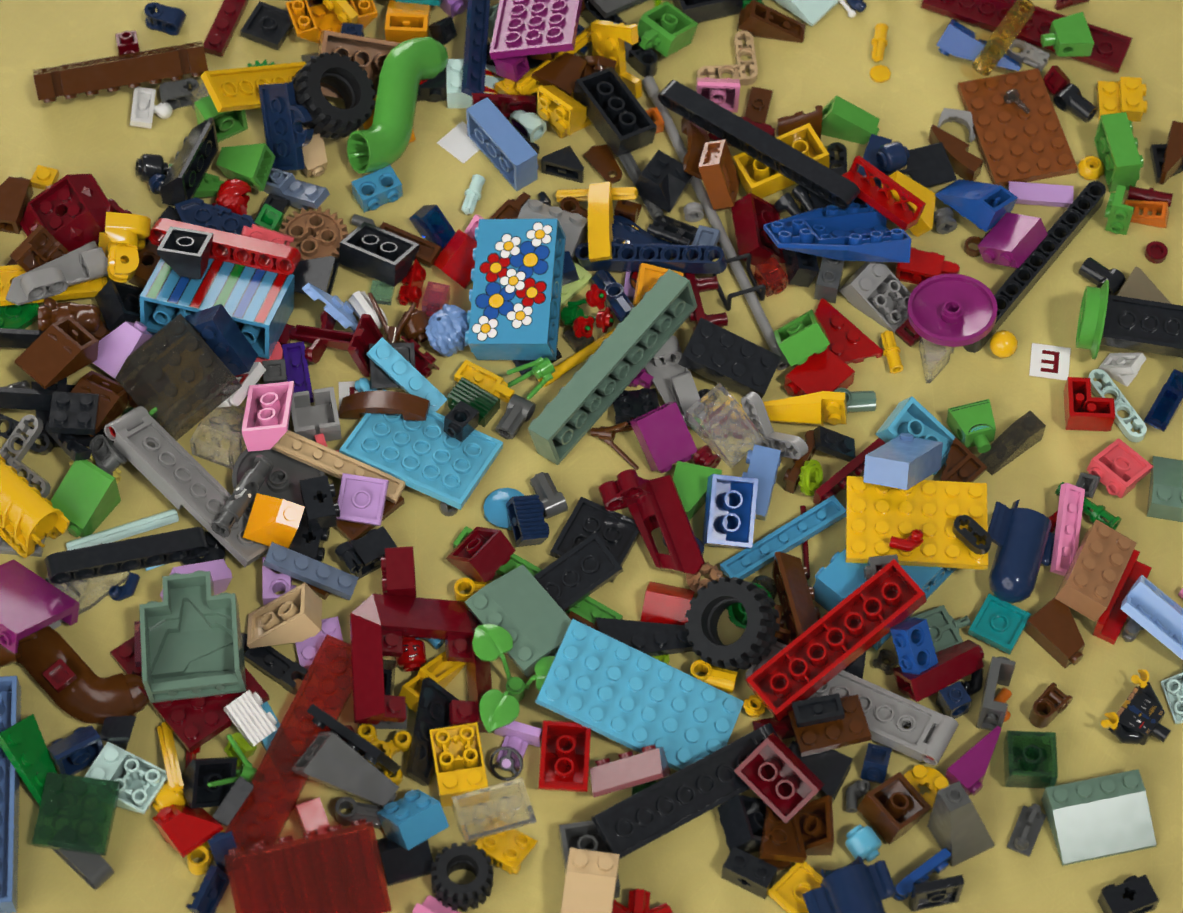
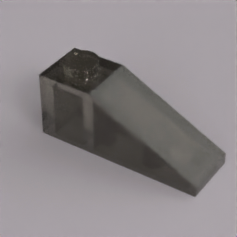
M1030 410L1011 424L991 444V449L988 452L982 453L977 458L987 466L986 470L993 475L1041 441L1046 425Z

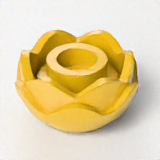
M1086 156L1078 163L1079 174L1085 180H1097L1104 174V164L1096 156Z

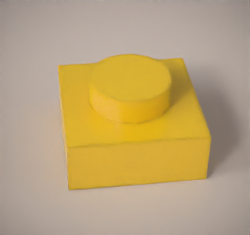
M38 165L31 179L32 187L45 190L46 186L56 183L59 171Z

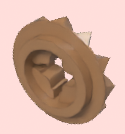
M708 561L704 563L697 575L686 573V582L690 589L697 593L701 587L707 588L708 582L712 580L719 582V578L723 577V572L719 571L717 565L713 566ZM701 574H709V580L707 578L700 580Z

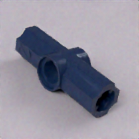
M603 269L597 271L594 277H592V284H596L599 289L605 290L607 294L605 300L606 307H610L611 311L622 322L629 315L634 305L624 293L623 285L617 283L609 271H604Z

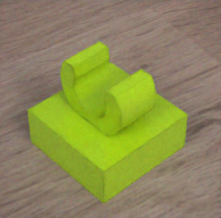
M240 732L232 734L231 736L248 760L249 756L254 754L257 746L251 747ZM228 741L224 751L229 757H237V767H240L243 762Z

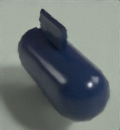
M1019 500L1013 502L1012 508L996 502L988 529L992 542L998 545L989 575L990 590L1001 601L1008 603H1020L1030 597L1034 590L1041 564L1044 566L1051 565L1055 533L1050 532L1052 525L1050 519L1038 511L1018 508Z
M857 855L854 862L836 870H824L822 868L821 875L823 881L820 884L821 887L810 890L802 895L809 913H886L882 900L893 897L896 893V888L884 860L867 866L863 863L862 857Z

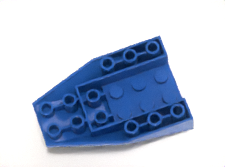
M852 202L847 209L828 205L824 208H817L763 225V229L777 248L841 261L910 263L912 239L904 229L895 228L890 231L886 227L887 218L867 203L858 204Z

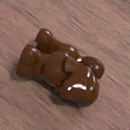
M47 297L44 299V305H40L38 308L39 331H45L51 324L68 315L89 333H95L100 327L101 311L93 304L59 303Z

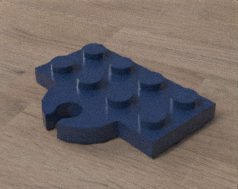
M293 82L258 85L266 144L276 156L272 168L283 171L305 169L302 147L310 143L314 129L303 130L302 122H310L312 118L306 108L296 104Z

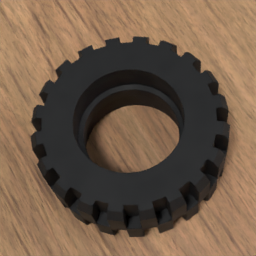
M334 52L316 55L292 79L296 104L306 108L312 118V121L302 122L305 127L308 126L314 129V134L320 133V136L324 138L331 136V139H339L340 137L345 138L370 118L372 110L375 108V100L373 99L376 96L375 90H372V80L368 79V73L365 69L362 70L359 67L360 64L358 62L351 61L350 57L346 55L341 57L339 53ZM320 82L333 86L341 94L345 109L337 108L327 101L321 91Z
M721 577L719 582L712 580L707 583V588L701 587L697 591L699 594L697 598L692 597L690 601L691 609L687 610L685 615L688 618V623H685V631L689 632L686 638L689 644L694 645L692 647L693 652L701 656V659L706 663L731 671L746 670L751 668V663L757 665L762 662L763 659L761 657L763 655L768 656L772 651L769 648L771 644H776L778 638L774 637L775 632L780 629V624L776 623V619L779 618L778 610L772 608L775 606L774 600L768 597V593L758 587V585L736 577ZM739 602L746 610V629L736 642L730 645H723L717 631L719 618L728 606Z

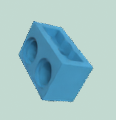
M391 165L352 181L353 195L363 212L376 210L381 205L394 202L403 196L402 183Z

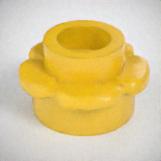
M756 695L749 696L748 699L744 700L743 704L745 713L749 717L758 718L765 712L766 706Z

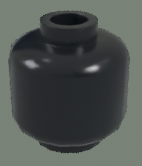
M143 154L140 159L136 160V176H139L143 182H149L150 178L157 173L167 176L168 163L164 162L161 155Z

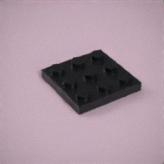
M581 497L552 547L550 556L557 559L596 532L622 567L640 532L632 518L615 511H607L604 506ZM616 577L611 579L610 582L613 583Z

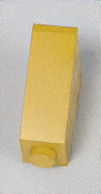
M898 170L889 175L888 177L926 203L918 223L909 228V230L916 237L930 231L933 226L936 193ZM892 189L893 198L900 200L898 192ZM907 202L909 209L915 213L917 206L912 202Z

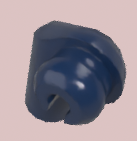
M846 0L853 10L863 12L866 8V3L863 0Z
M129 573L125 585L120 587L112 586L109 589V595L115 601H121L133 596L140 576L135 573Z

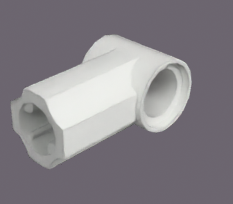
M365 291L353 293L348 299V303L353 307L359 321L362 314H370L378 328H382L379 317ZM380 308V310H381V312H382V314H383V316H384V318H385V321H386V323H387V325H388V320H387V318H386V315L384 314L383 310Z

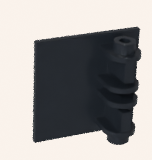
M656 389L624 390L613 402L615 424L628 422V425H631V417L635 419L659 407Z

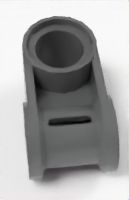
M193 78L165 82L159 86L162 104L164 102L169 103L173 110L194 106V102L202 98L199 91V83Z
M97 435L91 440L89 449L92 450L91 453L96 461V465L108 474L113 475V471L118 466L127 462V459L113 446V442L105 436Z

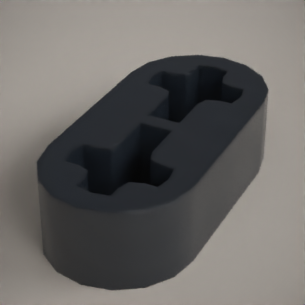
M960 515L955 519L953 533L972 552L982 555L990 550L992 543L990 534L973 518L967 515ZM960 525H962V526L968 525V529H966V528L960 529L959 527H960ZM977 540H978L979 542L982 541V540H984V541H985V544L983 545V544L981 543V544L977 545L976 542H977Z

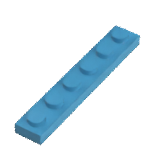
M833 495L753 544L752 548H746L721 563L720 569L728 578L745 579L773 562L775 552L787 553L846 517V509Z

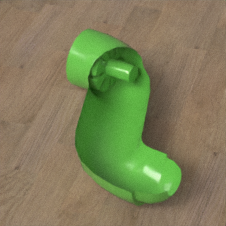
M420 37L403 41L391 49L384 60L380 72L373 123L369 129L353 131L348 138L347 155L354 171L357 173L375 172L393 164L402 156L408 147L412 135L420 81L435 78L448 64V53L443 44L431 37Z

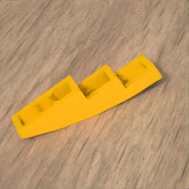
M609 181L589 184L588 252L590 262L612 259L611 242L613 241L612 224H614L612 186Z

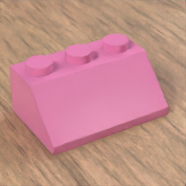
M294 381L249 385L241 431L248 452L270 450L288 431Z

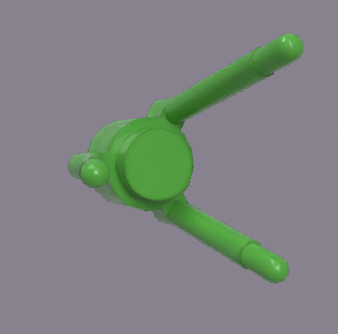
M540 357L535 361L508 370L507 374L510 375L532 367L531 371L509 382L508 387L510 388L532 375H535L537 379L543 378L527 396V399L530 400L548 381L553 379L552 373L555 372V369L547 357Z

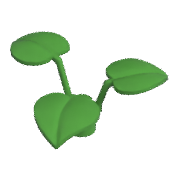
M483 624L475 629L472 641L473 651L479 659L488 662L494 661L500 656L507 676L506 691L504 693L497 689H491L482 696L480 701L482 723L487 732L491 733L498 728L509 725L518 717L520 711L518 702L525 697V689H529L534 680H536V688L540 691L555 656L541 658L535 664L534 671L536 675L531 676L525 683L521 678L511 676L506 657L503 654L513 648V640L509 632L498 625Z

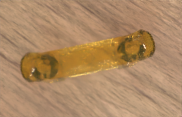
M1017 0L974 59L972 68L979 74L989 76L1033 15L1035 8L1030 0Z

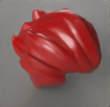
M229 179L221 184L216 202L212 203V205L215 206L217 204L232 209L233 213L243 216V214H247V203L250 199L247 193L252 191L251 187L242 180Z

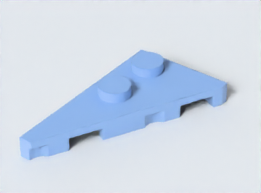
M309 282L302 287L303 291L314 301L318 299L326 304L323 307L324 310L345 329L350 326L352 331L355 332L359 322L353 314V307L347 301L342 302L338 296H332Z

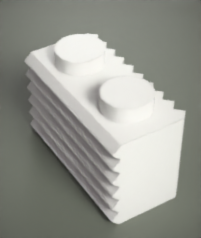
M248 690L224 707L223 710L241 735L253 747L277 730L275 726L277 721L271 712L266 713L261 706L263 701L256 692L252 693Z

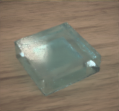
M373 280L370 292L373 294L377 304L391 305L395 287L382 281Z

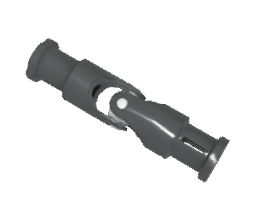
M263 455L256 456L254 465L246 471L231 497L228 498L222 507L221 515L216 521H213L211 528L216 534L222 537L230 535L232 526L240 520L249 503L264 483V477L267 472L273 469L274 464L269 458Z

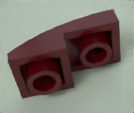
M136 30L115 34L119 55L140 52Z

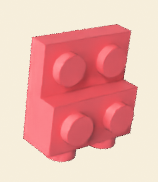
M1118 438L1092 458L1086 471L1091 475L1101 477L1100 482L1106 486L1109 494L1123 498L1135 488L1137 482L1151 472L1153 465Z

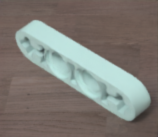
M1092 370L1088 376L1091 382L1092 393L1098 398H1105L1104 395L1107 393L1114 394L1116 396L1114 401V422L1129 441L1141 442L1147 432V427L1104 370ZM1094 378H1096L1097 380L1101 379L1102 382L1100 383L1099 381H1094ZM1124 410L1128 412L1129 417L1122 418L1117 412ZM1132 428L1135 431L1140 430V433L1138 434V432H1132Z

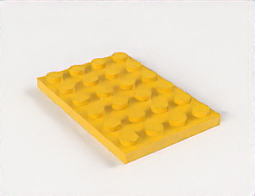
M847 476V563L868 564L869 557L897 554L898 564L904 566L988 569V552L982 555L975 554L953 533L954 521L960 515L970 516L988 532L987 483L922 480L910 489L904 490L863 482L864 477ZM960 525L959 528H960V529H963V528L968 529V525H965V526ZM915 529L921 530L924 534L923 543L910 552L889 547L892 536L905 539ZM977 540V542H976L977 545H979V544H981V543H982L983 545L985 544V541H984V540H982V541H980V542Z

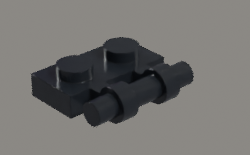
M662 214L654 219L653 225L650 224L648 226L647 232L653 234L657 239L669 240L673 245H689L690 242H693L698 228Z

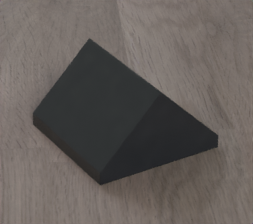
M237 757L193 759L182 772L184 789L182 790L189 808L220 806L235 783L209 787L208 783L236 777Z
M387 837L375 840L388 886L431 874L433 859L428 839L410 850H406Z

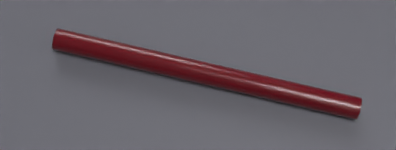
M804 505L800 506V515L806 512V506ZM807 540L804 543H802L803 564L807 567L808 575L810 578L809 551Z

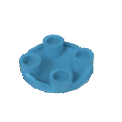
M501 488L493 491L485 499L483 506L485 519L496 527L512 530L506 503L512 497L524 496V494L512 488Z

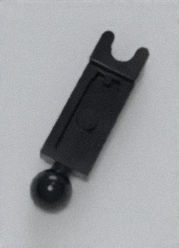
M241 633L243 649L246 651L244 653V660L281 684L291 694L296 695L298 691L294 680L300 679L307 682L309 680L308 670L297 662L291 661L271 646L249 648L247 646V634Z

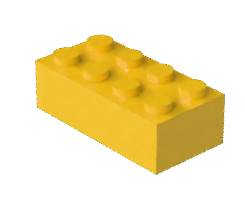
M810 123L776 137L829 168V153ZM744 152L732 157L740 183L747 194L752 193L762 199L796 184V182Z

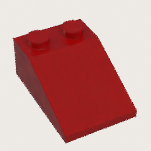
M543 720L538 789L587 792L591 743L590 728L576 722Z

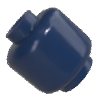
M898 141L882 145L876 153V162L879 168L886 172L902 169L907 165L910 156L909 150Z

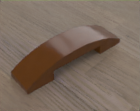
M683 117L681 120L682 133L687 135L688 152L683 157L684 171L702 180L698 166L706 142H710L709 134L703 128Z
M365 391L344 397L338 416L339 418L360 419L362 413L402 414L404 420L426 421L430 401L415 395L396 391Z

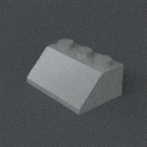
M528 199L521 208L517 219H558L566 235L565 252L569 251L572 258L575 255L576 247L585 242L588 218L577 213L564 211L560 207L543 204L539 200Z

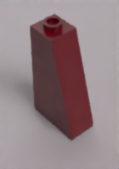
M967 640L936 652L938 663L920 674L903 673L900 666L893 669L898 690L916 702L921 701L983 668V649L973 641Z

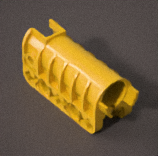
M0 455V537L19 555L27 558L34 553L37 544L42 548L45 546L41 542L45 536L55 539L64 534L69 527L70 520L64 516L60 509L54 508L49 499L41 497V493L37 488L29 486L28 480L23 476H19L14 467L6 465L5 459Z

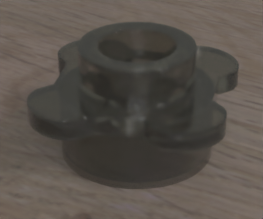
M887 649L880 650L878 658L873 660L874 668H880L886 675H892L895 666L899 665L898 656L893 651Z

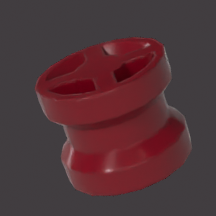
M708 445L700 448L692 458L694 464L710 468H716L721 461L717 454L712 453V449Z

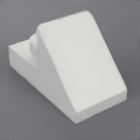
M1142 352L1109 353L1098 369L1104 370L1109 377L1128 387L1138 374L1146 357Z

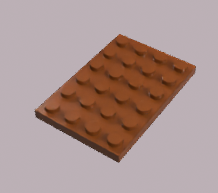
M1039 68L958 83L957 89L964 108L972 113L973 131L993 184L1005 187L1008 186L1009 181L1031 182L1077 172V165Z

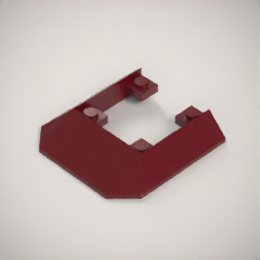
M372 594L350 613L354 723L378 725L380 721L404 723L406 720L405 696L385 695L383 656L401 657L403 654L402 636L445 639L446 661L466 662L469 701L451 700L449 703L450 726L477 722L479 732L488 733L480 717V701L482 696L492 689L490 662L479 659L473 651L472 641L475 629L481 624L469 611L464 601Z

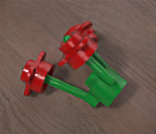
M596 284L591 285V290L587 291L586 298L575 302L569 301L568 306L563 307L561 311L562 321L567 326H573V331L577 338L582 336L590 338L593 333L594 321L596 322V327L601 328L603 333H607V329L613 326L614 316L610 314V307H606L605 311H598L596 317L584 316L583 309L579 307V305L588 303L589 306L597 307L599 310L605 308L604 302L607 294L605 290L599 289Z

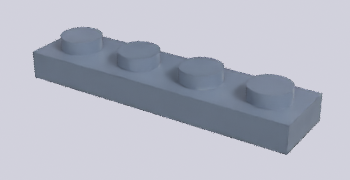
M271 542L263 562V566L347 600L351 599L359 578Z

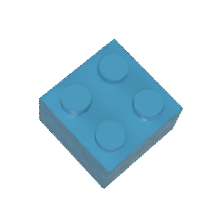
M418 789L407 792L403 798L386 804L384 809L377 812L386 837L406 850H410L449 827L440 801Z

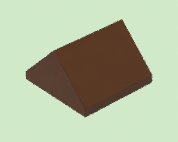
M827 795L806 803L796 813L807 856L832 855L834 846L832 796Z

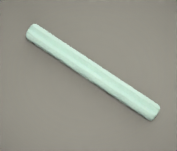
M171 509L66 543V548L68 551L112 543L178 522L179 516L176 509Z

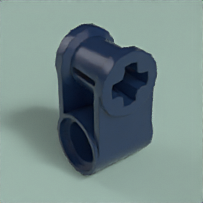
M157 2L148 3L144 8V13L147 16L145 24L149 29L173 36L179 34L186 19V13L183 10Z

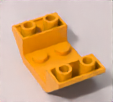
M307 0L285 2L298 37L320 44L322 30L341 33L342 23L338 19L337 14L333 10H328L324 4L309 7ZM346 0L358 14V24H363V28L378 16L373 0Z

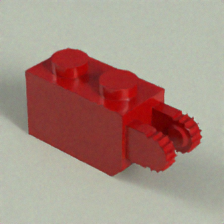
M911 247L910 263L898 262L895 276L899 281L918 285L936 275L959 274L960 267L956 263L944 260V255L917 250Z

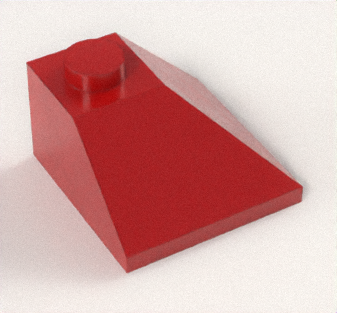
M172 804L161 809L152 818L165 841L182 857H185L214 835L224 830L223 826L203 808L191 809L189 806Z

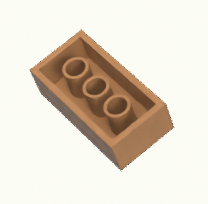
M1096 519L1085 533L1055 599L1096 622L1107 609L1137 543Z

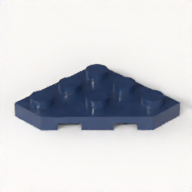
M196 197L175 204V209L181 222L241 235L244 226L251 227L252 224H255L252 216L246 214L242 216L233 213L232 209L217 204L213 206L204 203L202 199Z

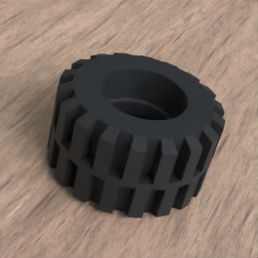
M462 842V846H457V843L451 844L450 849L447 846L443 848L442 854L438 853L435 857V862L432 863L431 884L433 893H436V899L438 901L443 900V906L446 908L451 905L452 910L458 911V908H463V912L468 911V907L471 906L473 910L478 908V902L484 904L486 896H490L493 887V865H491L490 857H486V852L483 849L478 851L477 845L474 844L471 847L467 846V842ZM465 869L471 871L476 878L471 883L461 885L451 881L448 876L456 870Z

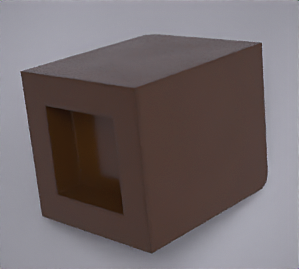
M618 200L614 209V215L625 217L636 224L642 205L627 200Z

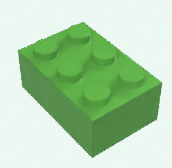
M1126 112L1101 115L1094 139L1099 159L1104 164V176L1109 192H1115L1117 185L1125 186V190H1129L1130 186L1135 187L1137 180L1140 178V169L1144 164L1142 155L1138 153V140L1132 133V121L1128 120Z

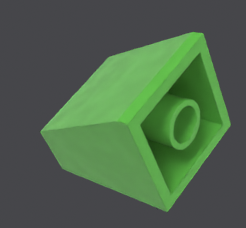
M88 460L74 461L50 501L54 508L60 509L64 516L70 520L67 529L69 533L75 537H85L91 535L121 502L115 477Z

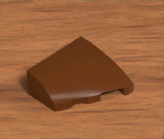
M563 53L534 72L531 77L542 85H554L570 96L574 90L576 80L580 78L587 61L579 56Z

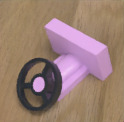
M517 721L494 730V734L505 737L502 747L498 748L491 755L489 761L491 772L500 780L509 781L519 776L523 769V758L528 744L540 747L542 743L541 728ZM499 752L496 764H493V758ZM501 767L505 771L511 770L515 776H500L494 768Z

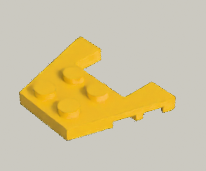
M595 20L591 23L592 55L603 56L617 61L614 70L636 99L642 97L641 80L626 70L624 43L626 41L634 45L639 42L638 25L614 24L612 21Z

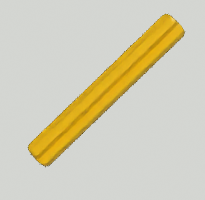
M636 187L612 188V201L637 199L638 191ZM589 189L557 190V202L560 203L565 197H573L578 202H588Z
M162 722L157 727V733L169 789L174 791V793H179V790L184 789V783L173 733L166 722Z

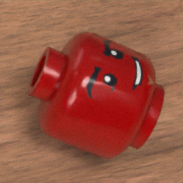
M404 636L402 637L403 654L401 657H395L398 667L403 668L405 672L417 671L427 661L425 644L422 640L416 639V637Z

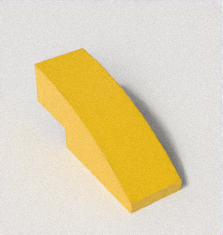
M444 651L421 667L418 675L402 686L399 696H405L407 706L416 713L423 678L429 677L445 688L465 667L466 662L446 661V651Z

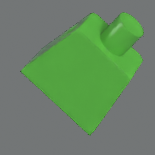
M1083 12L1052 21L1050 32L1041 34L1042 46L1053 45L1056 55L1059 57L1091 56L1094 41Z

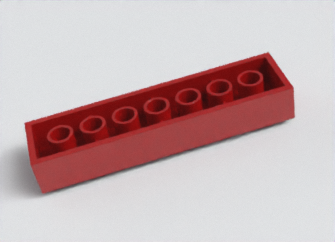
M893 559L746 679L748 686L780 722L788 715V711L792 710V702L807 700L891 631L890 628L904 621L926 603L925 593L898 562Z

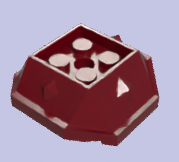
M67 174L53 185L46 186L43 192L27 203L20 225L26 235L29 236L41 224L69 252L92 241H95L98 247L99 232L105 233L106 212H114V207L92 174Z

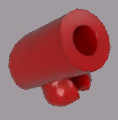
M915 529L905 539L892 536L889 547L910 552L923 543L924 534L921 530Z

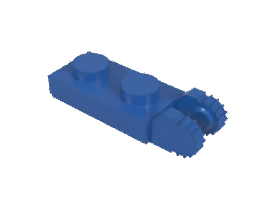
M947 848L942 849L897 883L895 886L896 893L893 896L894 899L899 902L908 898L915 884L928 882L930 880L929 875L936 871L939 874L949 866L947 862L952 855Z

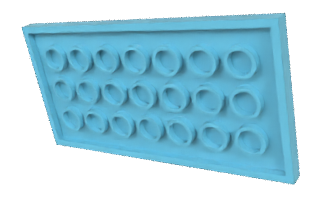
M572 619L535 703L639 753H642L641 748L653 744L656 745V748L663 747L668 766L679 771L727 745L744 701Z

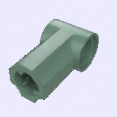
M837 388L834 391L846 393L847 414L848 412L876 410V394L874 391L850 392L846 388Z

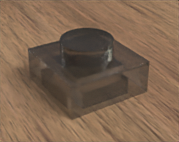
M573 328L563 333L564 340L575 353L594 342L593 336L590 338L585 336L577 338Z

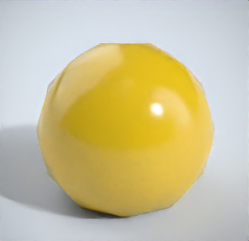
M998 331L990 339V349L997 357H1011L1017 350L1018 340L1010 331Z

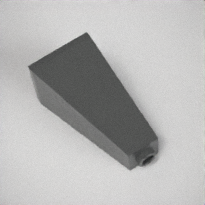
M321 731L291 769L296 774L383 807L395 800L397 797L396 791L399 789L398 785L333 732Z
M959 781L937 791L927 827L941 850L947 848L952 854L948 860L952 867L995 846L971 799Z

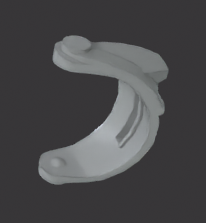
M944 108L937 127L940 128L943 124L952 121L962 123L969 130V142L974 141L972 113L970 111Z

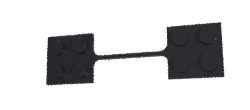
M942 142L909 150L910 156L907 168L899 170L903 174L910 175L914 181L926 188L957 180ZM843 166L831 169L840 175L845 174ZM808 190L815 209L834 205Z

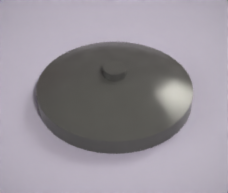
M272 448L270 450L250 452L246 449L238 457L234 465L232 484L234 490L246 471L254 465L256 456L263 455L269 458L274 466L271 471L267 472L264 477L265 481L257 493L284 499L303 506L300 480L325 476L323 471L272 450ZM255 496L246 509L248 512L251 511Z

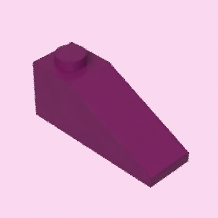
M999 726L994 728L947 769L945 778H947L950 785L959 781L968 796L970 794L975 795L982 789V782L1001 732Z

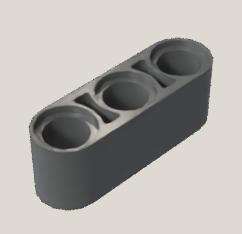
M66 825L48 841L54 852L94 890H97L114 874L112 867L70 826Z

